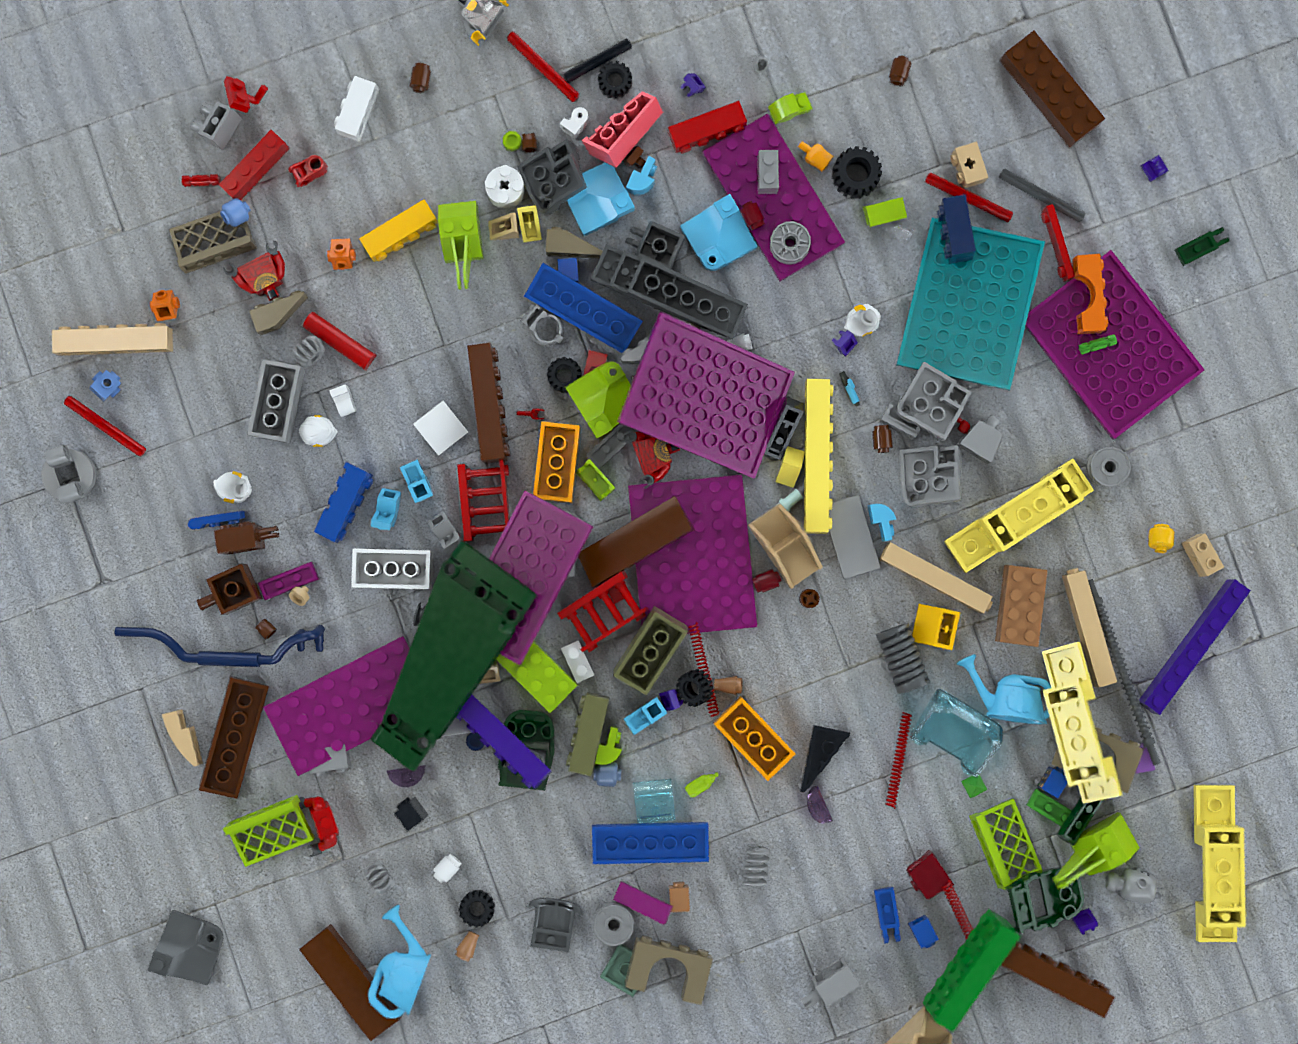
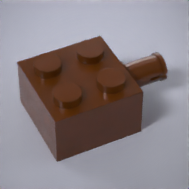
M250 521L239 523V527L223 525L219 526L220 530H214L217 554L224 555L265 549V539L279 538V533L275 532L279 531L277 525L262 528V526Z
M241 563L206 579L212 594L197 599V604L201 611L217 604L221 615H228L263 598L248 564Z

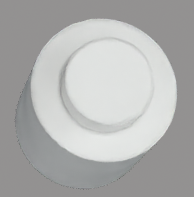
M450 853L433 869L435 872L433 876L439 882L445 881L447 883L460 869L459 866L462 863Z

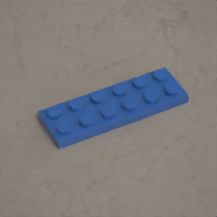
M544 262L524 295L527 299L621 353L628 348L643 322L640 318Z
M708 822L593 824V864L709 862Z

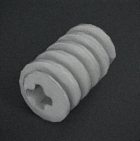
M748 844L747 846L752 848V850L746 851V854L750 855L751 858H747L745 861L750 866H745L744 869L749 871V873L743 874V877L748 879V881L742 882V885L750 887L764 886L767 882L762 878H766L768 874L763 870H767L769 867L765 862L770 860L766 855L770 854L771 851L764 846Z

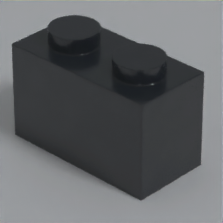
M407 797L396 806L398 810L394 812V815L407 832L428 816V813L416 797L411 800Z

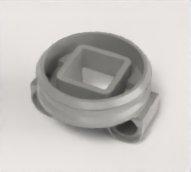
M61 445L44 452L46 461L42 468L41 478L44 488L51 496L59 499L63 504H69L85 498L93 490L96 484L97 471L89 456L83 452L68 449L67 445ZM75 464L80 482L74 481L63 485L59 469Z

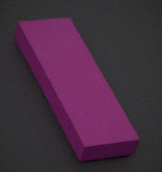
M309 562L260 581L258 585L264 600H269L291 591L294 587H302L317 581L319 577L313 562Z
M623 881L620 882L613 899L663 925H666L673 908L672 905Z

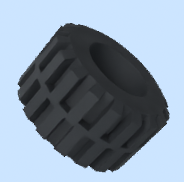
M855 146L854 149L850 147L846 152L843 151L835 162L832 170L834 187H838L837 191L839 193L841 191L844 192L843 196L845 197L850 195L851 199H855L858 196L860 199L864 195L868 196L871 191H874L880 181L882 164L878 163L879 157H874L872 150L870 152L866 151V147H863L862 150L859 149V146ZM852 164L861 165L867 172V179L864 181L852 180L847 175L846 168Z

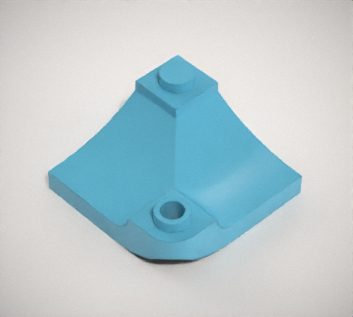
M607 163L582 173L587 188L567 200L583 236L618 221V218L635 211V206L615 168Z
M731 194L714 202L709 208L680 225L683 234L699 261L709 271L719 270L758 247ZM713 257L716 259V261L714 263L709 262V258Z

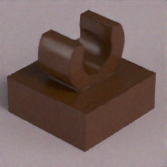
M639 146L634 147L622 162L627 167L634 164L638 169L642 168L646 163L640 157L644 151Z

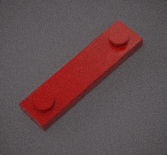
M1051 204L1042 210L1041 219L1046 224L1059 266L1057 268L1058 275L1063 279V282H1067L1075 277V273L1055 207Z

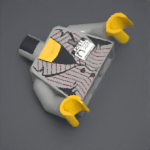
M458 0V4L464 7L461 15L464 17L463 25L466 33L477 46L480 45L478 41L481 38L484 40L488 38L507 11L504 5L506 7L509 6L506 2L507 0Z

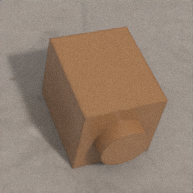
M673 882V885H669L670 905L673 906L671 912H690L688 884Z

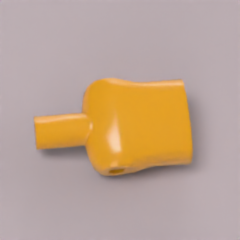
M802 141L798 148L807 153L805 161L821 172L826 169L834 157L820 144L810 147Z

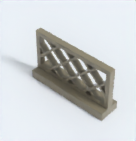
M219 211L169 229L178 257L179 268L187 274L257 249L248 222L246 221L243 225L240 224L234 227L229 234L223 231L226 226L224 221L219 229L211 226L215 219H222ZM198 225L205 226L201 235L193 232ZM239 227L246 232V235L240 238L235 236ZM209 229L217 231L213 240L205 237ZM181 231L187 232L183 241L177 239L176 233ZM221 234L228 236L227 241L223 244L217 243ZM191 235L199 238L195 246L187 244ZM203 240L210 243L206 250L198 249ZM185 246L193 249L189 256H182Z

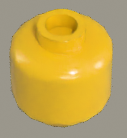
M1155 524L1148 533V546L1155 549L1156 553H1166L1167 550L1172 549L1174 546V530L1167 524Z

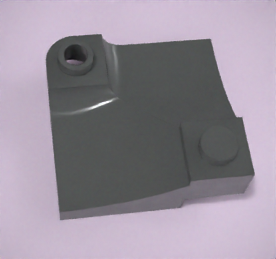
M568 139L552 149L546 147L517 166L533 204L545 215H550L559 210V206L563 202L587 188L579 164L580 157L574 143Z
M172 910L160 941L153 952L147 971L164 977H176L208 985L224 939L222 930L213 923ZM210 934L214 936V940H213V941L211 940V937L209 936Z

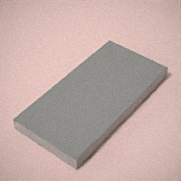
M859 495L833 502L832 510H829V518H832V529H829V534L843 579L880 569L881 567Z

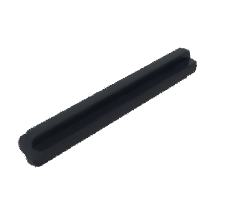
M626 38L564 73L567 83H570L632 48L631 42Z

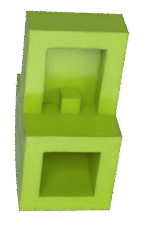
M806 92L796 95L793 93L776 100L768 107L775 124L789 121L793 117L808 113L813 109Z
M611 726L607 744L599 743L595 764H610L619 757L622 748L615 746V743L619 744L621 732H618L619 727Z

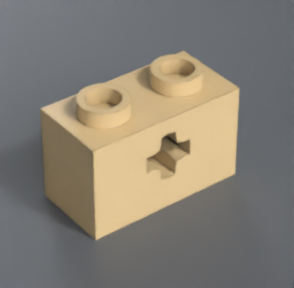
M977 142L957 147L953 150L950 156L953 166H956L958 172L956 174L959 184H962L964 189L984 183L988 179Z
M1206 533L1197 534L1181 543L1199 577L1209 576L1224 568Z

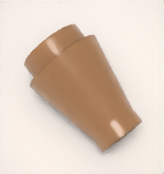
M734 676L715 679L714 690L737 695V693L741 694L742 678Z
M469 930L468 934L456 948L457 952L455 955L469 962L474 956L477 940L480 935Z

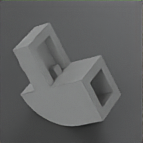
M443 511L428 521L431 530L440 540L447 554L453 552L463 538L446 513Z

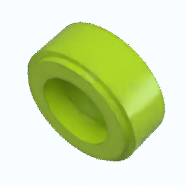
M515 131L505 133L503 136L504 147L508 151H517L522 145L521 136Z

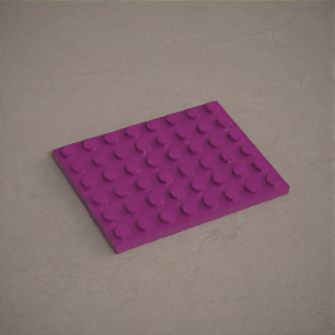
M1110 250L1101 257L1104 262L1102 278L1105 279L1103 295L1107 300L1105 316L1108 318V327L1104 332L1078 335L1076 316L1087 309L1090 302V292L1082 281L1075 278L1029 311L1025 328L1108 435L1114 440L1205 371V369L1113 251ZM1112 334L1116 336L1117 344L1113 346H1107L1093 352L1090 351L1086 354H1081L1079 351V345L1082 343H1088L1102 337L1106 338Z
M660 312L617 422L755 479L795 372Z
M742 475L653 483L646 489L644 487L647 484L628 485L631 521L676 496L695 529L636 564L640 610L648 607L649 610L645 612L648 616L655 606L687 625V628L688 626L695 625V622H697L698 629L700 630L699 633L757 627ZM647 616L641 619V626L647 618ZM697 627L688 628V633H687V634H691V633L697 632V631L689 632V630L695 629V628H697Z

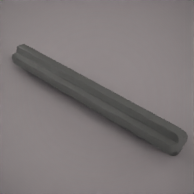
M1004 168L999 175V178L1046 205L1053 204L1055 210L1077 222L1083 220L1085 212Z

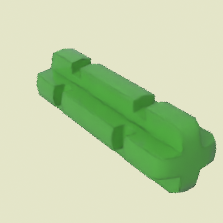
M1112 334L1106 338L1102 337L1088 343H1082L1079 345V351L1081 354H1086L1090 351L1093 352L1107 346H1113L1117 344L1116 336Z

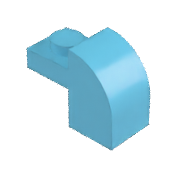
M381 489L377 497V508L371 520V527L380 530H390L391 527L395 526L400 506V491Z

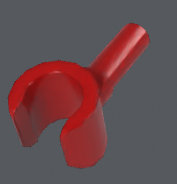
M534 408L532 411H517L516 413L521 416H529L534 420L544 419L538 417V412L544 411L543 409Z
M958 417L957 422L960 425L957 430L966 434L970 424L968 421Z

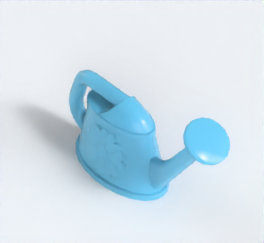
M976 654L967 656L956 663L969 672L989 711L986 714L987 717L1026 724H1047L1045 719L1050 716L1048 709L1046 711L1043 710L1040 694L1041 688L1032 686L1039 685L1044 690L1050 689L1051 685L1047 680L1017 674L1007 675L997 683V690L995 694H992L985 688L975 670L974 660Z
M399 904L387 911L382 916V919L395 923L408 943L409 952L398 953L395 951L386 955L378 965L368 992V999L371 1005L381 1015L392 1019L400 1017L405 1012L409 1015L431 954H426L400 919ZM383 975L384 981L379 995L398 1006L396 1010L387 1009L376 998V992Z

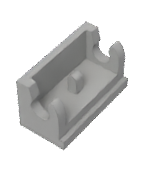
M888 403L879 420L880 423L889 425L891 429L912 440L916 438L920 430L919 426L908 423L900 418L896 413V407L891 403Z

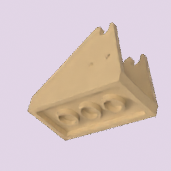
M780 503L748 524L789 588H794L802 580L823 568L808 535L800 527V523Z
M923 1006L885 1044H952L953 1036L946 1028L934 1022L925 1006Z

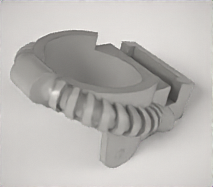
M531 304L528 307V311L521 315L520 322L523 324L522 327L528 331V335L534 343L548 347L555 345V343L560 344L564 339L562 337V334H564L562 319L540 305ZM548 316L555 321L558 334L554 339L543 340L538 337L535 328L539 319Z

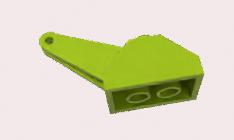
M477 201L438 205V224L445 263L455 262L458 290H462L458 262L464 261L465 289H468L471 261L483 259Z
M1117 812L1084 830L1075 845H1070L1074 853L1053 880L1058 882L1056 886L1060 889L1066 887L1085 873L1089 876L1102 873L1129 861L1140 847L1122 814Z

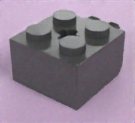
M653 221L649 222L646 231L631 227L630 232L642 237L641 242L632 238H626L625 240L627 244L637 248L635 255L640 258L645 257L672 269L684 243L685 235ZM659 245H662L663 250L658 251L655 246L659 247Z

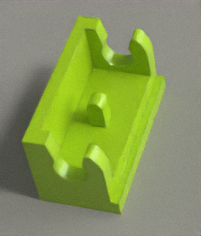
M903 197L862 207L866 223L869 227L907 218Z
M590 459L576 472L600 501L615 490L611 482Z

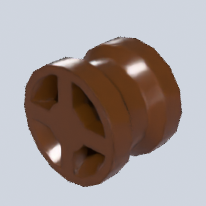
M806 589L800 593L799 601L803 607L813 608L818 605L820 596L815 590Z

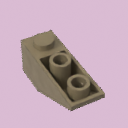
M294 291L290 293L289 297H278L273 299L270 304L254 306V309L249 312L256 332L262 336L280 329L306 301L308 295L304 291Z

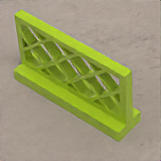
M298 795L232 820L223 828L225 834L230 835L245 867L315 839L298 804L300 802ZM290 812H296L298 816L297 823L287 819ZM272 819L282 821L280 829L270 826ZM285 823L295 827L293 834L282 831ZM258 825L265 828L263 836L253 832L255 826ZM298 828L305 831L306 838L302 839L295 836ZM268 830L278 834L276 841L266 838ZM240 832L247 834L246 843L240 841L236 834ZM281 835L290 838L288 845L278 843ZM251 837L261 840L258 848L249 844ZM264 842L273 845L271 852L261 849ZM250 849L257 852L255 858L249 860L246 850Z
M1013 798L980 813L969 815L998 888L1006 890V886L1027 873L1042 870ZM1008 805L1013 810L1010 818L1002 815L1004 808ZM990 813L997 815L994 825L988 824L985 815ZM1001 817L1009 820L1005 831L997 828ZM1013 822L1019 825L1018 836L1009 833ZM996 830L1004 833L1001 844L994 840ZM1008 835L1016 838L1013 849L1004 846ZM1020 840L1027 845L1025 854L1017 851ZM1003 848L1012 851L1008 862L1004 861L1001 857ZM1015 853L1023 856L1020 867L1012 864ZM1027 859L1033 860L1035 869L1031 871L1024 869ZM1011 866L1019 869L1016 878L1010 879L1008 874Z

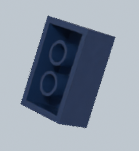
M966 194L942 198L941 205H938L937 218L938 222H942L940 234L941 239L945 240V247L943 248L944 257L949 260V264L970 261L973 259L976 249Z

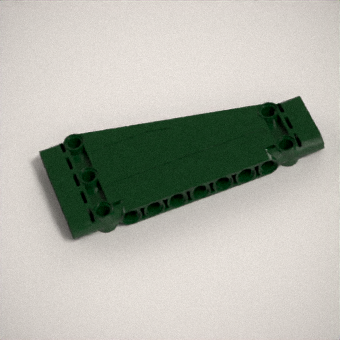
M461 540L448 560L444 561L441 565L390 702L383 716V721L370 738L372 742L409 770L416 771L430 749L435 747L437 739L444 735L515 633V627L523 620L524 614L538 595L474 547ZM451 564L455 566L453 574H450L448 571ZM482 586L486 589L484 597H481L479 594V589ZM513 609L517 612L515 620H512L510 617V612ZM393 714L397 717L396 724H394L391 720V716ZM423 737L428 741L427 747L422 745Z

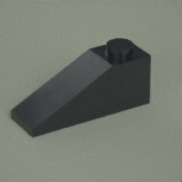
M786 396L764 454L778 460L782 459L804 413V403Z

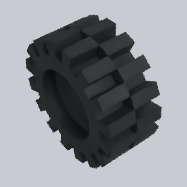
M609 61V65L605 63L604 68H601L600 73H598L599 88L603 91L604 95H608V98L612 96L614 99H618V96L624 97V94H628L629 89L632 87V73L629 67H625L623 62L619 64V61H616V63ZM617 73L622 77L623 80L619 86H611L608 83V77L611 74Z
M562 357L551 362V365L548 367L547 377L554 390L568 393L565 387L582 377V372L576 361H573L572 358ZM568 368L572 372V377L568 382H561L557 378V373L560 369Z
M693 669L681 675L677 680L676 687H679V689L676 691L681 694L678 697L680 699L684 698L683 703H688L690 707H697L707 702L711 698L710 696L713 695L711 690L714 689V686H710L713 682L712 680L708 681L709 675L706 674L704 676V671L699 672V669ZM691 681L697 685L699 694L692 690Z
M473 890L463 897L460 902L459 916L463 919L464 924L467 923L469 927L474 926V928H478V926L483 927L486 923L490 922L495 912V903H493L492 896H488L489 893H484L483 890ZM481 902L484 906V913L480 916L473 915L470 912L471 903Z

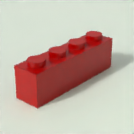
M736 101L669 126L668 135L675 153H686L691 150V147L697 145L702 147L707 145L710 140L715 138L716 140H721L727 136L726 134L744 130V127L747 125V119L740 101Z
M270 130L220 182L219 186L233 199L238 198L242 200L290 148L275 132Z

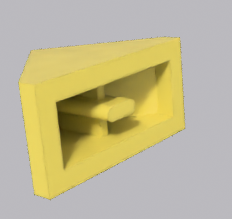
M536 205L517 208L523 243L542 240Z
M787 446L775 481L776 483L794 488L802 468L804 451Z

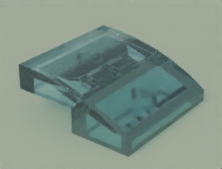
M671 778L633 782L637 824L676 820Z

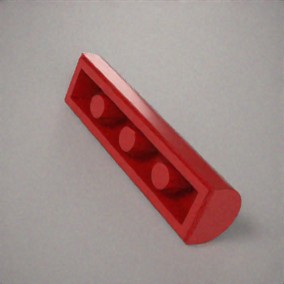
M311 312L303 323V328L365 371L377 356L315 312Z

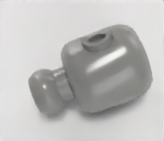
M1137 868L1136 870H1124L1122 876H1118L1113 872L1108 873L1105 886L1109 891L1120 890V894L1125 900L1148 904L1155 898L1157 882L1153 874L1143 872Z

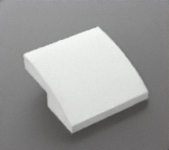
M444 400L413 423L438 456L468 433L467 429Z

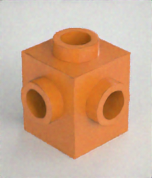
M350 238L331 239L327 258L328 262L332 263L333 269H353V261H356V251L352 247Z
M160 290L153 293L150 308L154 312L157 321L175 319L177 310L180 308V302L178 297H175L173 290Z

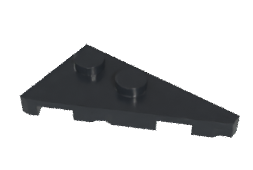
M813 725L800 792L805 793L810 788L816 777L828 765L845 740L849 738L850 732Z

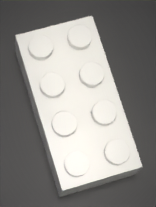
M353 549L352 588L432 589L433 551Z

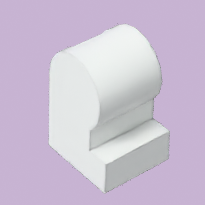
M582 107L575 108L569 121L564 118L560 122V129L576 140L588 124L587 111Z
M347 385L329 390L341 417L356 412L355 404Z

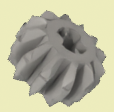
M308 336L297 344V347L293 349L292 356L299 366L307 368L320 360L326 348L318 338Z
M380 861L371 863L364 870L366 879L378 894L383 895L395 886V880Z

